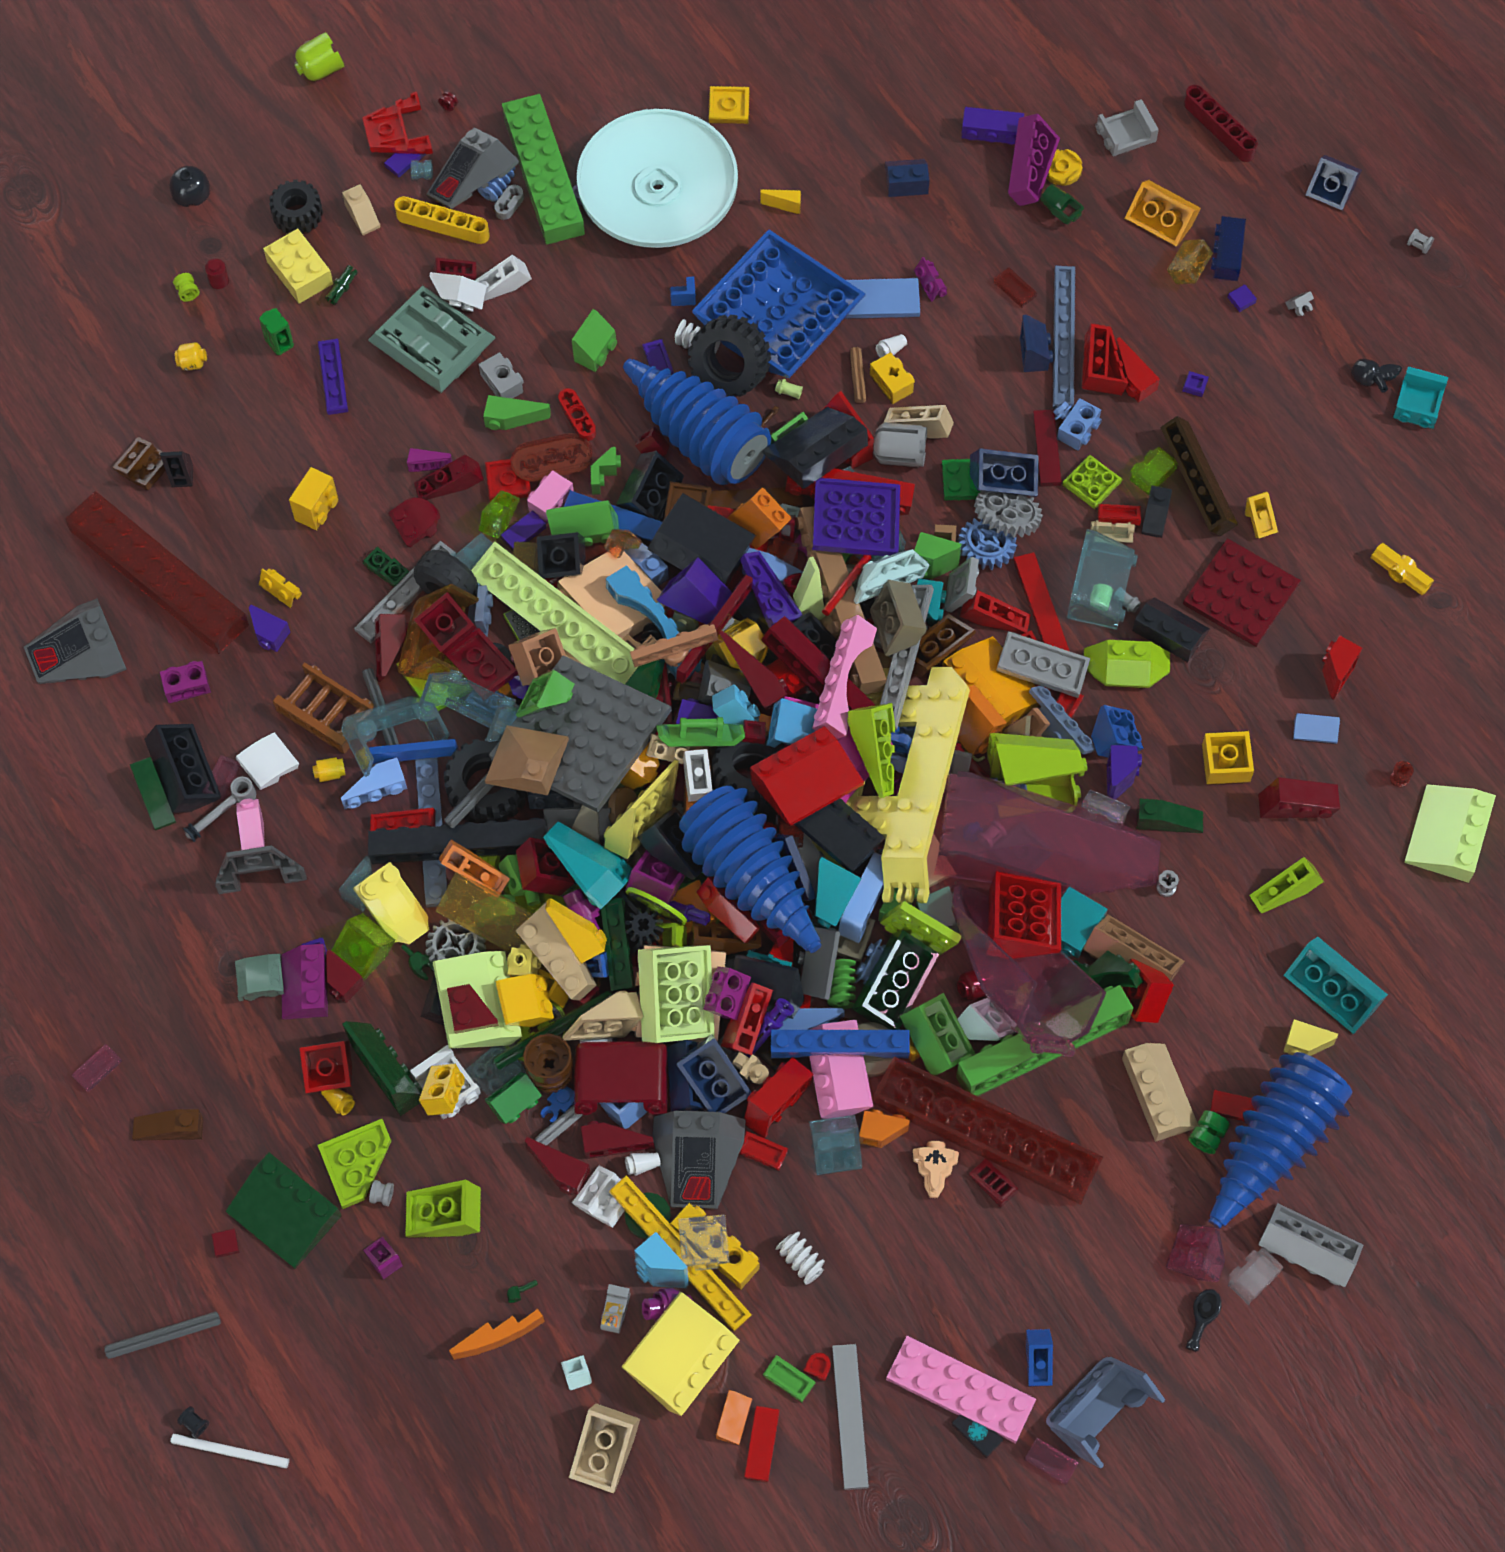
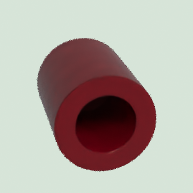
M217 258L209 260L205 265V271L210 286L214 289L225 288L229 283L225 263Z

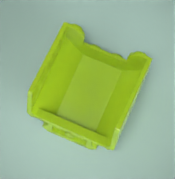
M1001 733L989 734L987 759L990 764V778L1004 779L1006 786L1021 783L1027 786V793H1023V796L1008 798L1006 790H1003L1004 799L995 800L1000 820L1077 806L1078 798H1081V790L1079 785H1075L1074 774H1078L1080 777L1084 776V772L1087 771V762L1085 758L1081 757L1080 750L1073 740Z

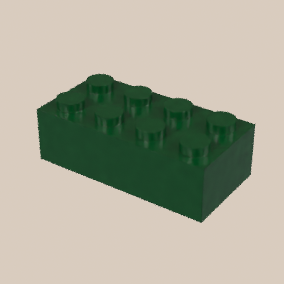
M904 930L893 933L852 1010L870 1022L882 1024L889 1030H899L903 1023L900 1016L910 1010L939 953Z

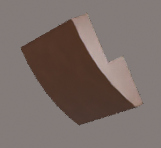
M137 437L112 468L126 479L149 491L165 471L160 456L163 451L156 449L153 443Z

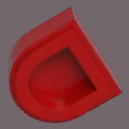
M823 1353L812 1354L806 1363L803 1373L826 1381L831 1368L830 1359Z

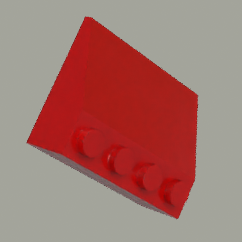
M825 726L750 767L752 785L789 826L864 785L863 779L839 741Z
M996 871L989 888L988 955L1015 959L1060 953L1061 883Z

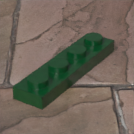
M623 898L611 899L601 909L603 930L607 938L605 947L611 991L615 992L635 988L629 935L625 932L628 929V926L625 924V921H627L625 901Z

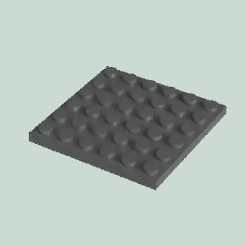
M563 655L552 670L557 671L575 684L571 691L573 692L571 699L559 706L520 718L517 717L511 726L568 736L567 746L550 789L599 813L650 742L651 734L657 732L656 725L663 724L672 709L668 704ZM500 741L489 754V757L492 761L494 759Z

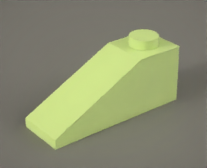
M809 557L794 592L793 600L803 615L810 611L818 620H822L825 615L822 613L824 602L820 572L814 557Z

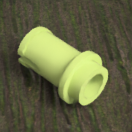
M779 379L775 391L779 392V395L785 394L799 399L803 387L786 382V379Z

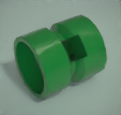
M1206 1110L1198 1121L1199 1126L1195 1127L1192 1131L1189 1141L1197 1149L1208 1154H1215L1221 1143L1220 1138H1224L1230 1123L1221 1115Z

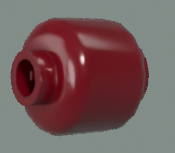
M975 968L960 975L957 982V990L963 998L973 1001L989 994L992 980L988 973H985L982 969Z

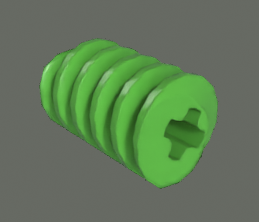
M851 959L836 960L829 1000L827 999L829 1006L849 1009L854 1006V1003L849 1001L855 1000L856 995L849 992H854L856 987L849 984L856 982V978L850 976L856 973L855 969L850 968L856 965V961Z

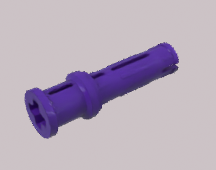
M779 998L775 1003L776 1006L765 1014L758 1037L762 1033L764 1034L756 1041L753 1055L771 1035V1030L780 1029L787 1016H791L794 1013L793 1006L787 1000Z

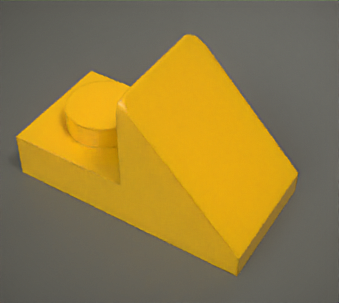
M1266 491L1248 497L1245 516L1251 517L1256 538L1277 533L1278 529L1269 493Z

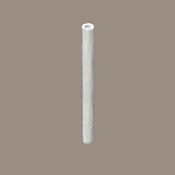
M173 1434L171 1438V1443L282 1468H287L289 1465V1459L178 1434Z

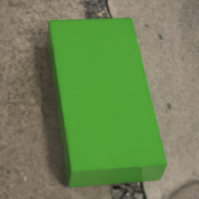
M777 1355L763 1373L766 1379L801 1403L816 1383Z

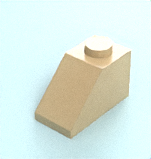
M360 184L342 192L345 207L362 236L381 228L371 202Z

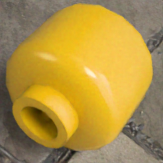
M195 342L181 344L178 350L175 351L176 364L184 371L201 369L204 361L207 360L206 350L202 349Z

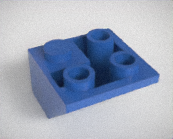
M1107 705L1100 707L1091 735L1098 756L1108 757L1111 745L1138 746V751L1144 749L1141 743V736L1134 723V716L1130 710Z

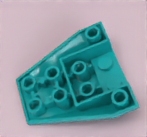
M560 822L555 823L544 835L543 838L546 844L553 850L582 891L587 895L588 901L600 910L628 882L632 868L620 855L605 849L600 844Z

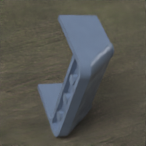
M1106 1357L1099 1361L1047 1416L1046 1423L1080 1458L1101 1469L1104 1464L1096 1455L1099 1449V1442L1094 1437L1125 1405L1139 1407L1145 1403L1148 1397L1163 1403L1165 1398L1146 1373L1113 1357Z

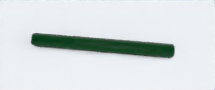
M609 990L605 991L493 1058L494 1064L498 1069H502L521 1058L526 1046L535 1037L543 1034L558 1036L568 1030L582 1014L611 997L612 993Z

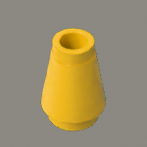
M339 1088L321 1092L337 1114L346 1115L355 1105L353 1097Z

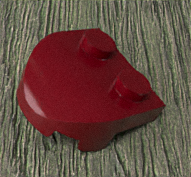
M409 498L388 512L408 547H412L426 536L431 538L437 532L436 526L438 519H440V513L432 503L425 499Z

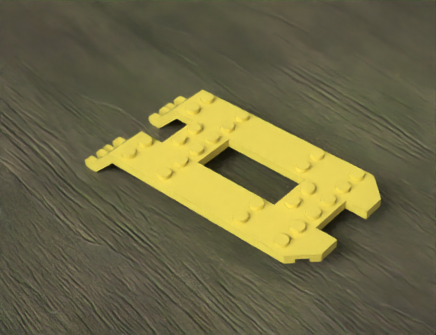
M932 667L927 685L908 686L898 726L916 728L898 796H887L884 798H879V796H861L864 788L863 785L846 802L848 806L860 814L863 819L876 828L886 839L881 856L884 883L882 900L884 903H891L893 901L894 888H898L896 894L898 903L903 901L912 903L914 901L915 888H919L917 894L918 903H927L930 891L927 855L970 692L968 685L952 667ZM883 668L887 679L889 668ZM883 691L865 695L875 705H880ZM812 841V843L818 849V851H821L824 854L825 859L842 867L820 846H818L814 841Z

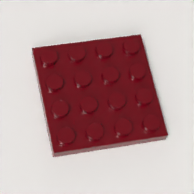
M1227 538L1184 599L1183 605L1257 647L1299 586L1301 580Z

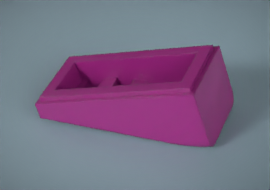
M413 448L410 449L407 459L409 472L437 470L452 462L450 453Z

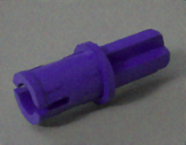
M674 900L669 904L684 915L687 922L693 921L706 925L711 920L710 913L696 909L694 905L689 904L687 906Z

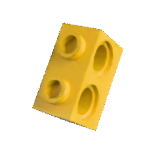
M456 1064L431 1066L419 1098L427 1115L453 1113L458 1102L460 1090L464 1085V1075Z

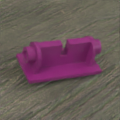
M922 257L914 271L930 301L933 302L937 295L944 297L947 294V287L941 278L936 279L939 274L934 263L930 262V260L926 261Z

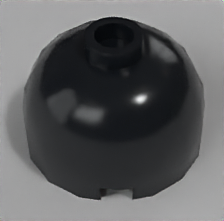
M180 167L170 178L169 189L172 198L181 206L189 207L192 204L198 206L206 201L210 195L208 178L197 167Z

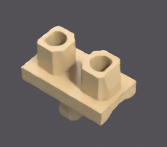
M651 734L646 755L671 762L676 759L680 764H683L684 753L689 751L690 746L670 747L658 735Z
M739 1052L732 1062L735 1068L740 1070L742 1078L748 1083L752 1081L755 1084H762L769 1076L768 1069L753 1054L749 1058Z

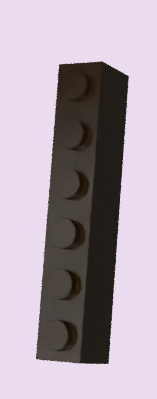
M1179 416L1174 417L1160 428L1209 531L1222 536L1236 527L1238 523L1189 422Z

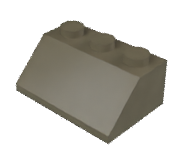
M888 579L870 608V613L886 656L916 645L927 629L911 583Z

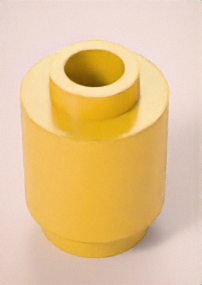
M337 757L318 760L316 765L312 766L314 778H319L320 782L340 779V776H345L342 758L337 759Z

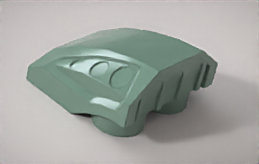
M267 954L235 961L239 1001H244V999L252 1001L260 996L276 997L284 994L280 954Z

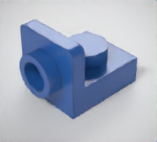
M898 726L897 730L891 733V742L895 745V752L908 755L912 739L907 734L901 733Z

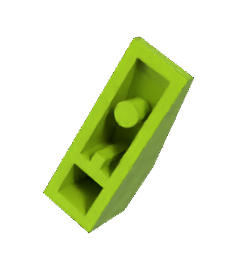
M1303 857L1250 894V897L1260 913H1264L1306 895L1324 881L1314 865Z

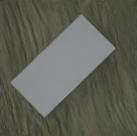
M1008 631L996 671L1078 698L1090 658Z

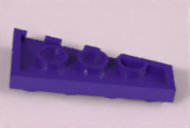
M760 551L743 554L740 561L745 573L753 578L752 589L768 627L773 626L784 616L792 623L801 618L803 614Z

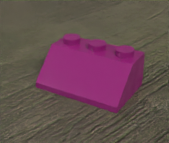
M324 944L300 945L283 953L282 977L284 994H282V1019L328 1017L327 959Z

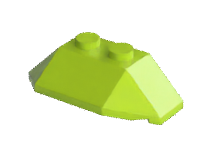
M1105 640L1084 648L1083 656L1090 658L1087 673L1089 672L1105 686L1150 688L1170 673V652L1152 642Z

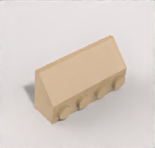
M1145 1043L1126 1049L1122 1060L1155 1142L1197 1127L1198 1123L1166 1045Z

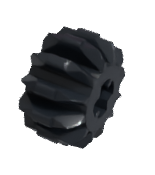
M649 907L645 909V913H642L641 908H637L639 915L636 916L632 912L629 914L633 921H625V924L630 927L625 932L627 935L633 934L630 938L632 942L639 938V946L644 944V940L650 946L652 945L650 938L653 937L657 941L660 939L656 932L663 933L664 929L659 927L663 920L656 919L659 915L657 911L650 915L651 910ZM642 922H644V924L648 922L647 925L649 929L647 931H645L644 929L643 931H640V924Z

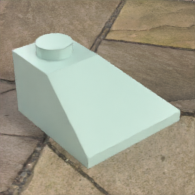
M991 996L970 1004L958 1018L969 1040L998 1041L1021 1030L1020 1026Z

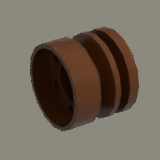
M543 1034L535 1037L528 1043L523 1054L526 1074L538 1091L554 1093L566 1088L574 1075L571 1049L567 1042L560 1036Z

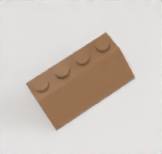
M1109 914L1094 927L1083 948L1095 959L1101 957L1107 950L1115 955H1121L1128 963L1130 959H1135L1163 972L1171 982L1185 962Z

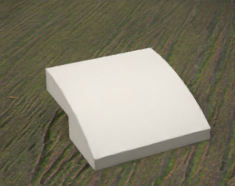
M275 732L255 742L236 756V760L260 790L277 783L280 776L298 769L299 766L298 761Z
M598 1166L572 1203L590 1216L613 1228L625 1210L613 1198L609 1190L622 1179L614 1172Z

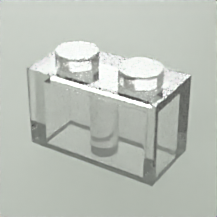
M1263 1247L1258 1252L1253 1250L1245 1259L1247 1263L1242 1268L1237 1266L1229 1275L1231 1280L1228 1286L1248 1305L1284 1268Z

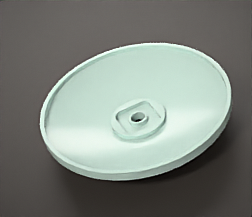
M669 109L636 111L611 121L601 128L587 143L577 168V187L580 201L591 220L610 236L625 243L642 247L662 248L681 245L708 233L728 213L735 199L738 186L736 159L726 139L704 120L685 112ZM662 185L663 188L656 190L653 188V186Z

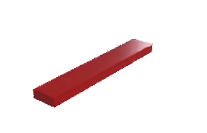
M1035 553L1014 557L1013 561L1042 642L1070 651Z

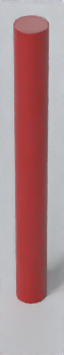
M863 555L822 609V613L825 616L830 615L862 572L863 566L871 560V555Z

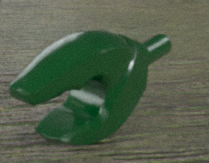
M403 944L401 948L410 956L408 963L412 972L420 979L429 980L422 969L429 967L434 972V961L430 962L429 956L418 951L413 953L406 944Z

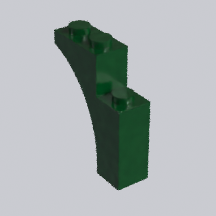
M1107 950L1090 966L1074 960L1035 995L1044 1010L1056 1016L1061 1014L1064 1008L1074 1005L1085 997L1102 991L1109 986L1114 988L1120 985L1121 987L1137 988L1143 981L1139 976L1140 970L1134 963H1128L1121 955H1115Z

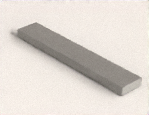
M441 541L431 549L442 550L454 557L457 556L455 551ZM414 568L354 628L355 632L368 642L372 643L375 640V619L379 614L399 615L423 591L415 581Z
M856 1344L832 1346L844 1490L868 1489Z

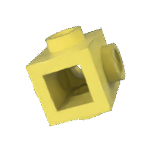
M520 944V948L512 947L511 953L508 955V975L514 977L527 974L537 975L542 963L527 945Z

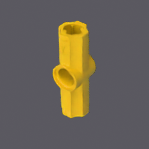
M1384 543L1380 544L1371 556V559L1388 570L1389 576L1398 583L1404 582L1420 595L1425 594L1434 582L1431 577L1416 567L1417 565L1412 558L1407 555L1400 556Z

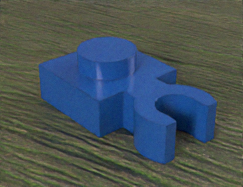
M567 1086L558 1092L552 1093L547 1099L551 1105L542 1109L541 1117L544 1118L546 1114L552 1113L553 1117L550 1120V1124L559 1118L558 1114L560 1111L564 1114L574 1105V1091Z

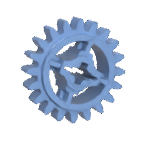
M974 518L972 524L966 522L965 528H961L958 542L962 544L961 556H967L966 560L974 557L979 559L978 564H981L983 570L986 565H989V568L993 570L994 564L1001 568L1002 563L1008 564L1009 559H1013L1017 545L1015 544L1016 537L1014 538L1011 533H1008L1007 536L1002 531L996 533L995 528L989 529V524H982L983 519L978 522ZM971 539L975 540L976 547L973 545ZM998 540L1001 541L1003 548L999 546L1000 542Z

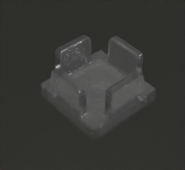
M725 1215L678 1219L681 1260L687 1267L693 1266L695 1270L717 1269L718 1264L729 1263Z

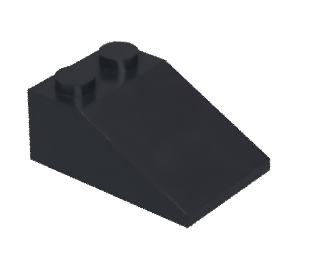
M808 611L793 624L831 661L836 650L837 639Z
M674 806L655 820L637 838L650 855L694 880L703 872V865L695 864L692 860V853H688L682 848L684 833L680 830L679 823L683 816Z

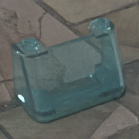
M1086 530L1067 619L1113 629L1118 628V623L1124 621L1126 610L1122 609L1131 566L1136 567L1138 555L1134 554V549L1095 530Z

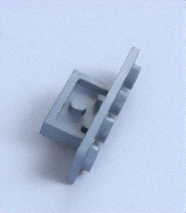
M477 582V590L469 602L468 618L477 629L480 628L488 637L493 595L488 591L487 585L482 586Z
M1037 686L1029 690V693L1041 706L1039 710L1050 722V725L1041 734L1042 737L1070 739L1074 741L1082 754L1094 752L1095 746L1092 740L1080 730L1077 722L1068 716L1064 707L1056 702L1047 688Z

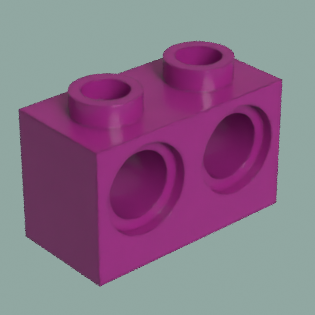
M193 661L184 666L169 667L164 671H160L168 703L211 693L207 673L202 661ZM194 676H200L198 679L192 680ZM174 681H179L175 685H170Z
M717 966L712 976L709 993L705 997L703 1010L726 1019L737 1020L751 977L731 968Z

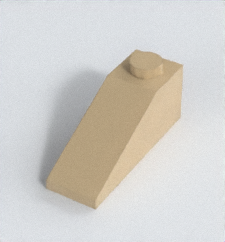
M946 405L889 408L884 423L923 425V427H927V438H948L954 423Z

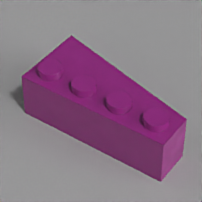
M1038 113L1021 117L1018 121L1008 194L1019 206L1039 201L1060 141V137Z

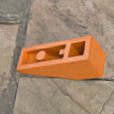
M453 840L449 841L439 857L441 864L496 897H499L510 880L501 871Z

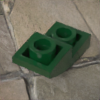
M378 546L363 560V564L394 587L410 572L395 558L391 559Z

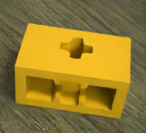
M891 352L870 363L871 377L892 404L913 393L915 383L913 376L904 370L901 360L895 358Z

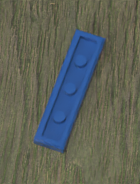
M455 739L370 747L368 748V755L372 764H376L396 757L398 761L452 756L455 750L459 751V747Z

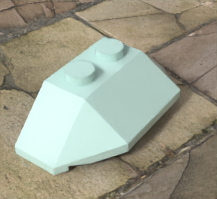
M911 549L891 556L885 555L878 561L866 563L858 579L854 602L858 604L878 596L888 579L911 583L923 578L929 567L928 562Z

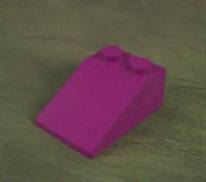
M646 850L632 869L625 891L628 887L636 888L669 905L682 884L685 875L653 857Z

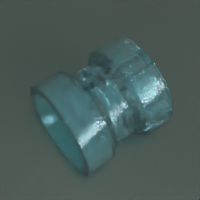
M411 160L412 180H419L420 178L432 180V160H425L424 162Z

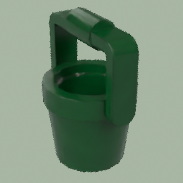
M1053 184L1043 192L1039 199L1055 217L1067 225L1081 217L1084 206L1075 200L1073 196ZM1068 204L1075 209L1069 217L1063 213Z

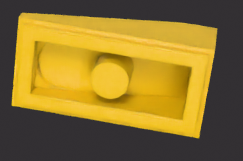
M760 190V204L800 214L801 191Z

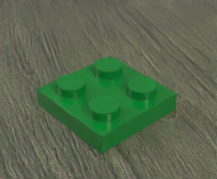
M970 459L942 460L944 501L975 500L981 491H977L970 477Z

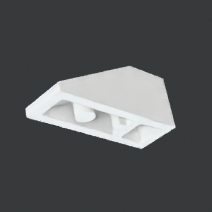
M511 255L475 281L487 285L484 301L514 291L532 278L526 264L514 255Z

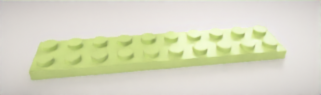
M495 541L471 570L480 585H487L489 592L538 630L543 631L556 628L563 649L585 666L623 684L628 681L638 668L634 667L630 652L634 651L631 645Z

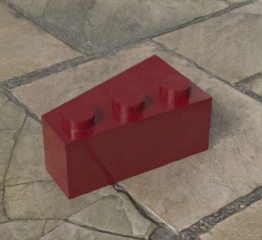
M1278 777L1258 794L1260 818H1330L1340 809L1338 784Z

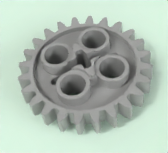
M981 491L978 493L974 504L976 508L975 513H978L977 518L983 519L982 524H989V529L995 528L996 533L1002 531L1005 536L1011 533L1014 538L1016 534L1023 537L1024 533L1028 536L1031 532L1035 533L1043 516L1041 514L1042 509L1038 508L1039 503L1033 502V497L1028 498L1022 495Z

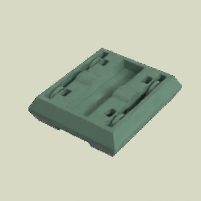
M423 285L368 340L431 387L442 393L481 355V352L495 339V336Z

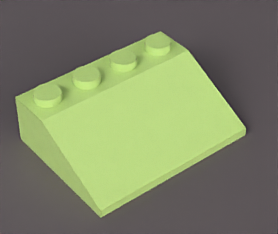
M1427 784L1404 863L1469 883L1475 873L1496 795L1472 788Z
M711 946L639 949L640 1007L643 1014L641 1019L642 1041L661 1043L706 1038L711 1034L715 1037L714 1014L703 1010L705 997L709 993L712 984Z
M505 951L480 952L433 962L449 1049L511 1046L522 1037L520 1026L505 1025L495 982L510 978ZM470 984L497 1018L499 1026L455 1034L447 988Z

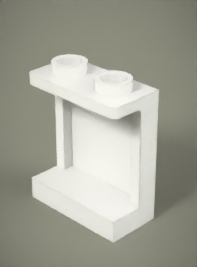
M448 1045L410 1070L412 1078L419 1083L422 1089L431 1066L456 1064L464 1075V1085L460 1090L454 1111L450 1114H439L443 1120L447 1117L455 1116L460 1111L459 1108L465 1104H472L478 1099V1095L481 1094L479 1086L473 1082Z

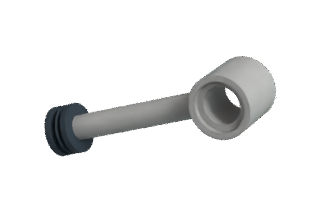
M243 776L234 779L231 783L232 795L194 826L189 823L187 829L184 827L183 830L186 833V837L195 842V838L201 837L200 831L236 802L240 803L244 799L255 800L256 790L251 780ZM248 788L245 793H239L240 790Z

